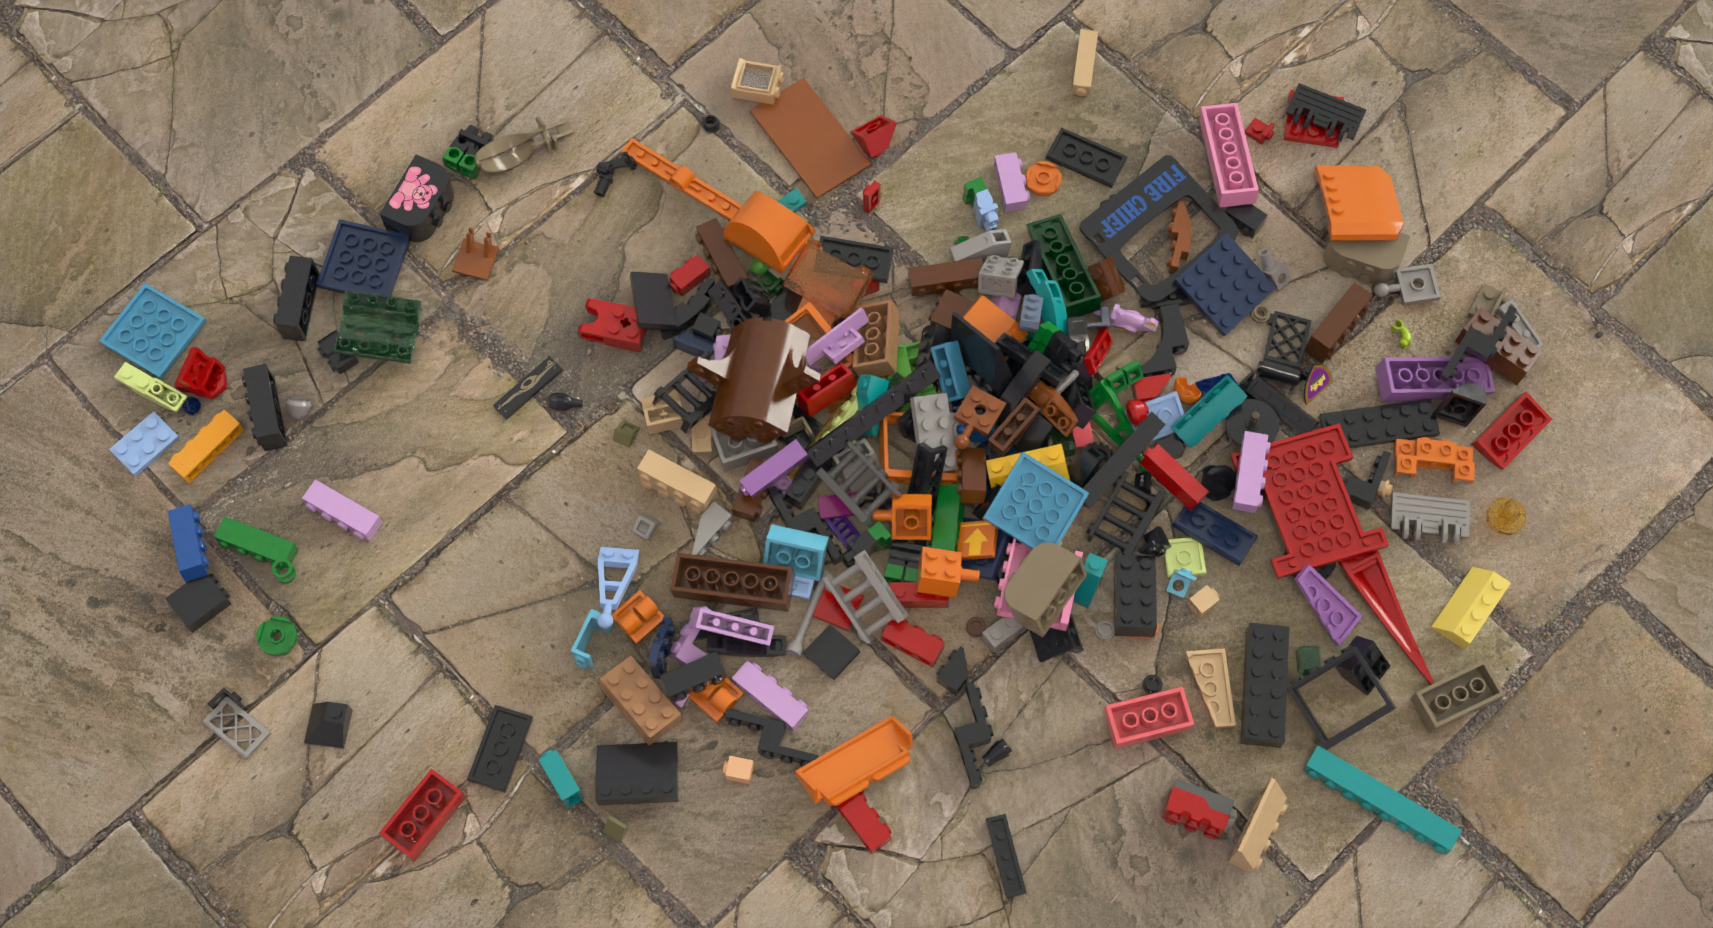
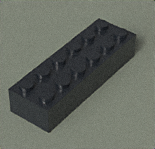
M1249 623L1246 629L1240 744L1281 748L1285 743L1289 627Z

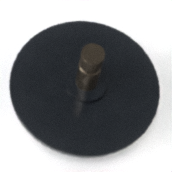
M1256 399L1244 400L1241 405L1236 406L1230 412L1225 422L1228 435L1240 446L1245 431L1268 435L1267 442L1272 443L1278 435L1280 426L1279 418L1274 409L1267 403Z

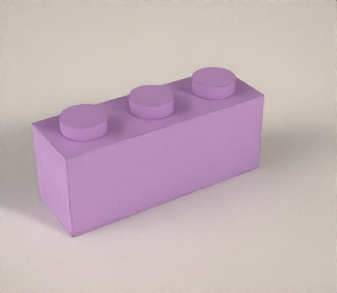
M1016 152L996 155L994 158V168L1005 212L1027 209L1030 195L1029 191H1025L1026 178L1025 175L1021 174V159H1018Z

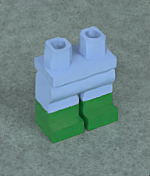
M982 177L965 183L963 201L965 205L970 203L973 207L978 227H984L986 232L997 230L996 223L999 222L997 216L998 206L996 203L993 204V199Z

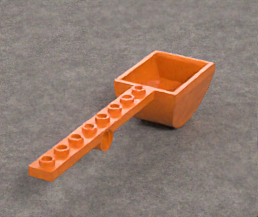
M633 138L621 150V153L628 152L635 159L636 164L729 220L723 231L724 239L781 274L816 232L810 224L797 214L759 191L755 190L742 206L695 177L694 173L686 166L681 165L679 167Z

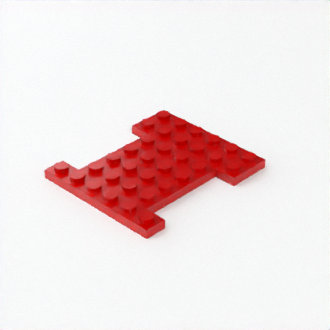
M1340 423L1272 442L1269 454L1265 455V460H1268L1266 472L1263 471L1262 476L1266 478L1263 492L1287 551V555L1273 558L1270 561L1277 579L1299 573L1306 564L1315 569L1389 546L1382 527L1363 532L1337 468V464L1351 461L1354 458ZM1240 452L1230 455L1236 474Z

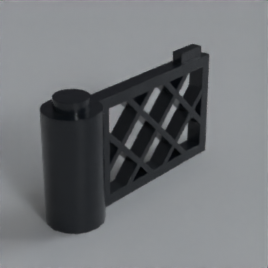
M1275 311L1274 314L1270 313L1268 325H1271L1266 350L1263 361H1259L1256 371L1260 372L1259 376L1297 385L1312 320ZM1277 318L1284 319L1288 324L1280 327L1277 323ZM1300 323L1306 325V328L1299 332L1294 325ZM1291 328L1295 335L1288 338L1283 330ZM1280 333L1284 339L1279 343L1273 338V335ZM1298 337L1302 345L1295 348L1291 340ZM1285 343H1287L1291 348V350L1286 353H1284L1283 350L1280 348V346ZM1275 348L1280 354L1278 357L1268 356L1269 351ZM1294 353L1298 358V363L1291 362L1287 356Z

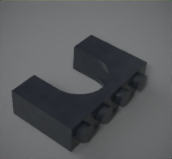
M1040 412L1015 449L1022 453L1048 447L1049 438L1056 427ZM1092 445L1084 448L1074 464L1067 466L1070 481L1082 488L1097 470L1105 455Z

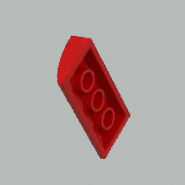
M1526 391L1520 394L1471 445L1487 460L1502 470L1538 435L1552 418Z

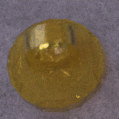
M1500 497L1494 500L1487 510V522L1494 531L1500 534L1513 535L1519 532L1527 519L1526 510L1523 505L1510 497Z

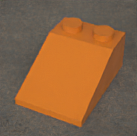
M983 295L976 300L963 316L965 320L993 343L1004 332L1020 343L1028 334L1026 331L1019 330L1020 324Z

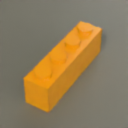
M223 410L221 413H217L207 426L201 428L198 435L193 440H189L179 453L174 454L168 464L180 477L190 484L244 429L235 418Z

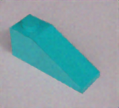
M860 374L856 390L859 411L887 391L889 380L873 375ZM880 422L863 433V435L877 436Z

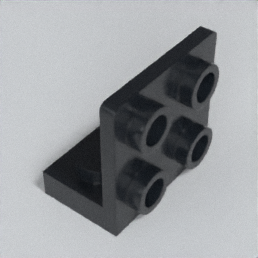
M1070 614L1066 631L1049 628L1045 636L1041 637L1029 630L1039 662H1045L1068 651L1073 653L1084 651L1072 614Z

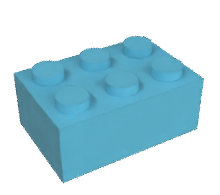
M772 524L766 538L763 563L793 567L795 576L820 581L824 569L829 537Z

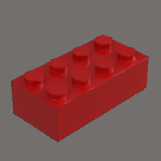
M431 768L379 834L415 862L465 800L466 796L460 789Z

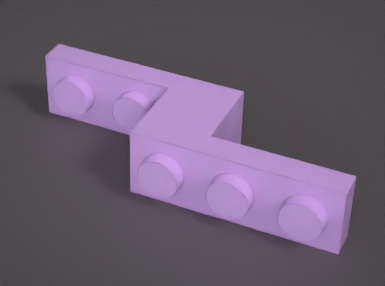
M699 606V607H698V608H703V609L710 610V609L707 608L706 606ZM689 623L686 624L680 632L679 640L672 645L669 658L683 666L708 655L692 644L700 629L689 627ZM685 698L677 702L670 699L676 708H682L687 700Z

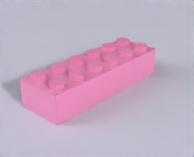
M1231 103L1201 107L1199 122L1219 207L1255 204L1259 190L1238 104Z

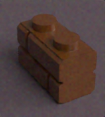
M1112 256L1087 266L1101 295V301L1125 292Z

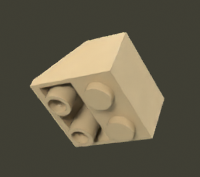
M677 391L670 392L668 395L682 407L679 393ZM655 396L641 399L649 435L681 428L683 424L682 417L663 400L654 406L652 402Z

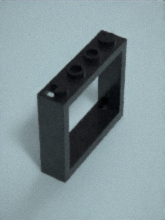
M1349 645L1342 649V655L1337 658L1334 655L1323 661L1325 663L1324 666L1319 669L1317 666L1307 671L1308 675L1302 679L1300 676L1289 682L1291 686L1287 688L1326 750L1397 708L1358 646L1352 647ZM1355 655L1386 702V705L1329 739L1298 689Z

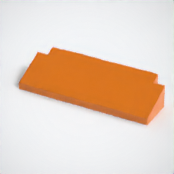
M892 715L795 771V774L815 804L824 799L828 807L831 805L837 806L868 788L871 781H880L909 764L910 756L908 750L913 747L912 733Z

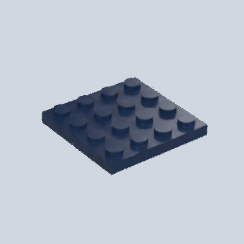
M339 219L316 283L317 287L389 303L410 242L409 236L395 231Z
M1225 233L1174 280L1175 284L1223 336L1227 335L1277 288L1228 233Z

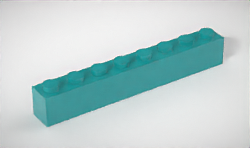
M1320 746L1314 749L1303 768L1310 778L1321 780L1331 790H1338L1344 798L1358 802L1360 807L1366 811L1375 812L1381 820L1392 822L1398 830L1412 834L1415 840L1423 844H1429L1439 854L1447 855L1462 832L1458 827Z

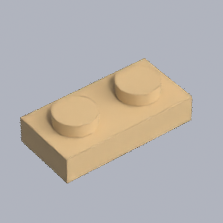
M705 416L692 428L693 455L712 454L711 427L708 426L710 416Z

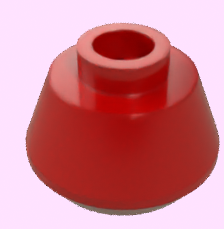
M1128 400L1125 404L1128 419L1132 424L1139 425L1147 418L1149 409L1146 403H1143L1141 400Z

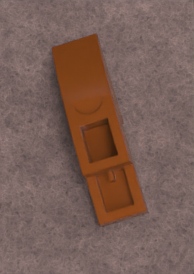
M1183 200L1178 201L1177 206H1173L1171 216L1174 217V221L1169 222L1167 232H1170L1169 240H1173L1171 250H1174L1173 256L1169 255L1167 266L1170 267L1169 274L1177 271L1180 259L1187 261L1191 246L1190 218Z
M1041 380L1031 391L1029 397L1042 409L1041 413L1062 434L1068 437L1078 423L1077 417L1064 398L1052 386H1047Z

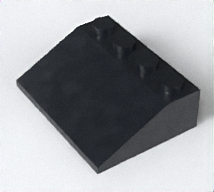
M955 311L952 313L950 342L958 341L967 375H972L979 385L983 384L989 394L993 393L1000 398L1014 379L1000 347Z
M647 743L597 745L595 800L597 805L679 802L678 743H652L650 746Z

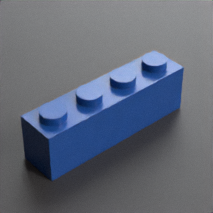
M191 504L169 510L168 516L181 576L187 582L208 575L207 567L210 564L207 555H204L207 548L204 540H201L204 533L201 525L198 524L201 521L198 510L194 511Z

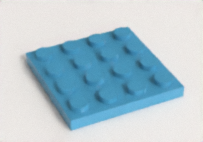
M144 283L99 342L162 380L206 323V319Z
M1022 452L982 519L1030 549L1042 543H1055L1059 545L1089 492Z

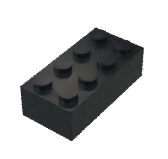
M290 256L289 261L285 264L286 275L285 279L281 281L282 293L277 299L278 311L274 314L273 323L283 339L306 341L317 291L316 283L320 273L312 258Z
M266 364L243 369L242 383L244 388L247 387L245 399L247 404H250L251 410L248 411L250 421L254 424V427L251 428L253 438L257 440L258 446H262L265 452L287 447L284 423L273 374Z
M1116 555L1114 562L1115 636H1155L1157 630L1156 556Z

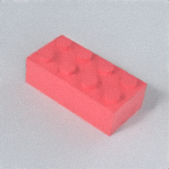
M1183 687L1106 705L1103 711L1114 749L1191 731L1194 726Z

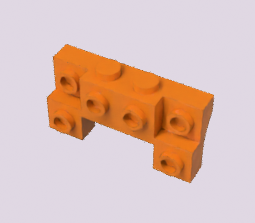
M1429 437L1417 438L1416 441L1395 440L1394 476L1404 473L1410 474V477L1414 478L1416 467L1450 471L1452 469V482L1456 483L1457 480H1466L1467 484L1473 483L1475 469L1473 447L1456 446V442H1450L1447 439L1431 440Z

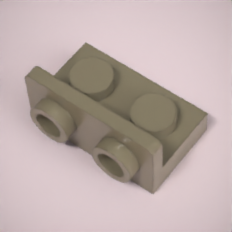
M1484 283L1467 316L1472 318L1480 308H1483L1497 318L1499 314L1496 309L1499 305L1501 306L1505 303L1508 297L1505 295L1507 289L1503 288L1501 292Z

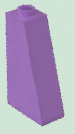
M795 439L739 480L742 484L740 489L745 496L755 497L809 459L808 454Z

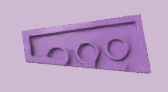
M1306 564L1294 580L1334 644L1340 646L1362 618V615L1314 568Z

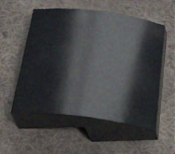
M829 625L808 646L803 654L816 664L822 672L835 680L859 655L860 650L839 631Z

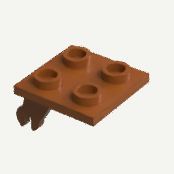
M469 227V233L466 234L467 239H463L452 272L488 281L499 247L492 245V234L490 232H486L487 237H484V244L475 242L474 228Z

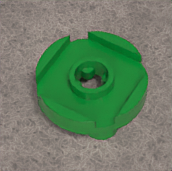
M274 616L270 620L263 622L256 634L259 647L271 656L288 655L291 649L294 648L298 638L296 627L289 619L282 616ZM277 632H280L282 637L275 641L272 637L273 634L276 635Z

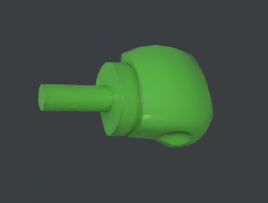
M752 257L753 264L749 267L751 273L754 272L756 275L765 273L769 266Z

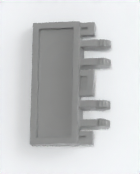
M1393 492L1391 494V530H1400V524H1402V538L1407 539L1409 525H1414V540H1419L1421 533L1438 535L1439 528H1441V543H1446L1448 540V529L1453 530V544L1458 545L1460 537L1469 538L1470 501Z

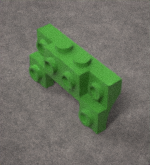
M920 341L898 345L896 374L887 375L892 385L898 382L895 378L901 377L904 379L914 371L913 364L917 360ZM933 384L929 385L914 397L937 394L935 386ZM910 400L906 404L904 403L903 406H900L902 407L900 408L901 412L911 408Z

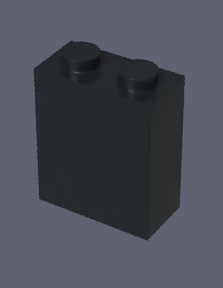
M213 573L188 581L165 598L192 633L231 605L228 600L230 595L224 587L219 589L216 585L219 581Z

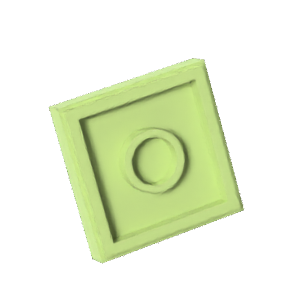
M1191 537L1168 540L1171 548L1167 549L1164 554L1167 579L1171 578L1174 569L1181 570V568L1192 571V576L1206 575L1201 543Z

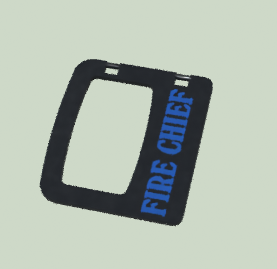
M1170 155L1163 156L1085 218L1079 226L1081 233L1097 248L1105 259L1112 256L1118 273L1135 289V292L1143 300L1150 303L1160 302L1178 290L1179 287L1175 284L1174 280L1225 233H1228L1234 241L1238 234L1234 221L1177 160ZM1189 197L1219 228L1220 233L1206 248L1182 268L1160 283L1151 285L1126 259L1120 249L1160 213L1181 199ZM1096 235L1104 241L1101 245L1094 239ZM1134 277L1141 281L1142 285L1140 287L1132 280Z

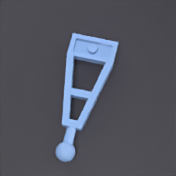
M610 547L600 548L598 557L600 608L604 610L599 615L597 623L603 629H608L613 624L611 611L617 610L637 569L639 550ZM604 566L628 568L622 582L605 581ZM605 590L617 591L613 600L605 598Z

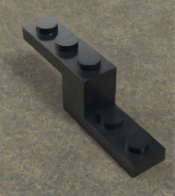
M1509 306L1492 337L1470 326L1439 379L1447 382L1448 378H1454L1458 371L1455 368L1457 363H1462L1468 354L1465 351L1485 362L1488 357L1493 358L1498 349L1495 345L1498 341L1502 342L1508 333L1504 331L1507 325L1512 326L1517 318L1514 315L1517 309Z
M1383 451L1381 456L1376 457L1373 464L1376 467L1375 472L1370 473L1367 482L1349 475L1346 481L1343 480L1351 503L1369 510L1375 499L1391 453Z
M775 486L769 488L768 495L786 528L829 537L826 552L834 565L840 563L842 551L838 544L834 545L832 541L833 535L829 528L825 529L823 525L824 519H821L820 512L816 513L813 507L795 516L791 507L785 505L784 501L786 499L782 491H778Z
M974 682L966 684L965 690L975 723L957 727L954 730L971 790L979 788L982 775L980 769L976 770L975 768L976 756L974 750L970 751V749L991 743V737L994 736L991 725H987L985 719L988 717L986 708L981 706L979 700L982 699L980 689L975 687Z
M727 709L725 719L728 724L735 727H740V725L748 726L749 730L757 732L762 730L758 745V753L762 757L767 759H773V757L780 758V761L792 764V762L800 763L801 767L818 758L816 754L781 746L786 729L784 722Z

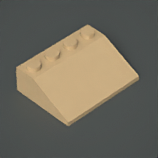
M1271 778L1261 791L1228 861L1230 864L1248 873H1251L1254 869L1258 870L1263 860L1260 858L1262 851H1267L1271 843L1268 838L1271 833L1274 834L1279 826V823L1276 822L1278 816H1283L1288 806L1284 804L1287 797L1275 779Z

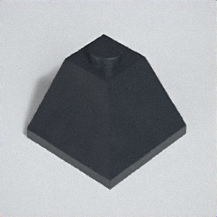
M1471 382L1460 385L1448 394L1434 410L1432 416L1467 427L1487 404L1485 387Z
M322 702L313 704L304 743L344 749L353 710L348 704Z

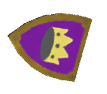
M1313 364L1312 367H1307L1305 372H1300L1299 378L1306 381L1304 387L1305 404L1310 403L1333 382L1331 372L1326 366Z

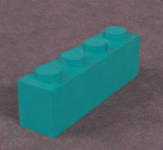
M1226 375L1178 419L1171 428L1191 448L1197 445L1203 436L1211 432L1222 419H1225L1236 406L1241 405L1247 395Z

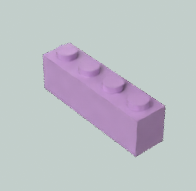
M1245 431L1243 435L1232 505L1234 510L1256 513L1257 508L1262 506L1263 496L1260 495V490L1264 489L1266 480L1262 476L1263 471L1266 472L1268 460H1265V455L1269 454L1271 442H1267L1268 435Z
M316 479L302 497L308 510L314 513L315 511L320 512L324 519L329 522L331 520L337 522V526L345 531L347 529L351 530L353 535L360 540L365 538L370 541L383 523L381 518L375 513Z
M693 607L689 627L769 646L774 630L772 625L698 607Z
M746 661L732 677V683L778 721L784 722L786 727L794 732L809 715L806 703L800 699L798 701L794 699L790 690L786 687L781 688L778 686L776 679L769 674L766 676L762 673V668L755 662L751 664L749 661Z

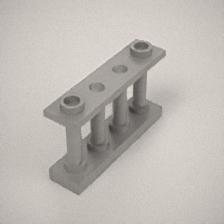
M864 550L854 556L856 561L853 566L835 578L832 574H829L823 580L825 588L832 592L857 629L859 638L868 644L875 639L872 633L891 620H896L898 623L901 622L909 614ZM859 570L863 571L866 575V581L845 594L839 584ZM869 587H874L878 593L877 597L856 611L850 601ZM881 603L885 604L889 609L888 614L867 627L861 617Z

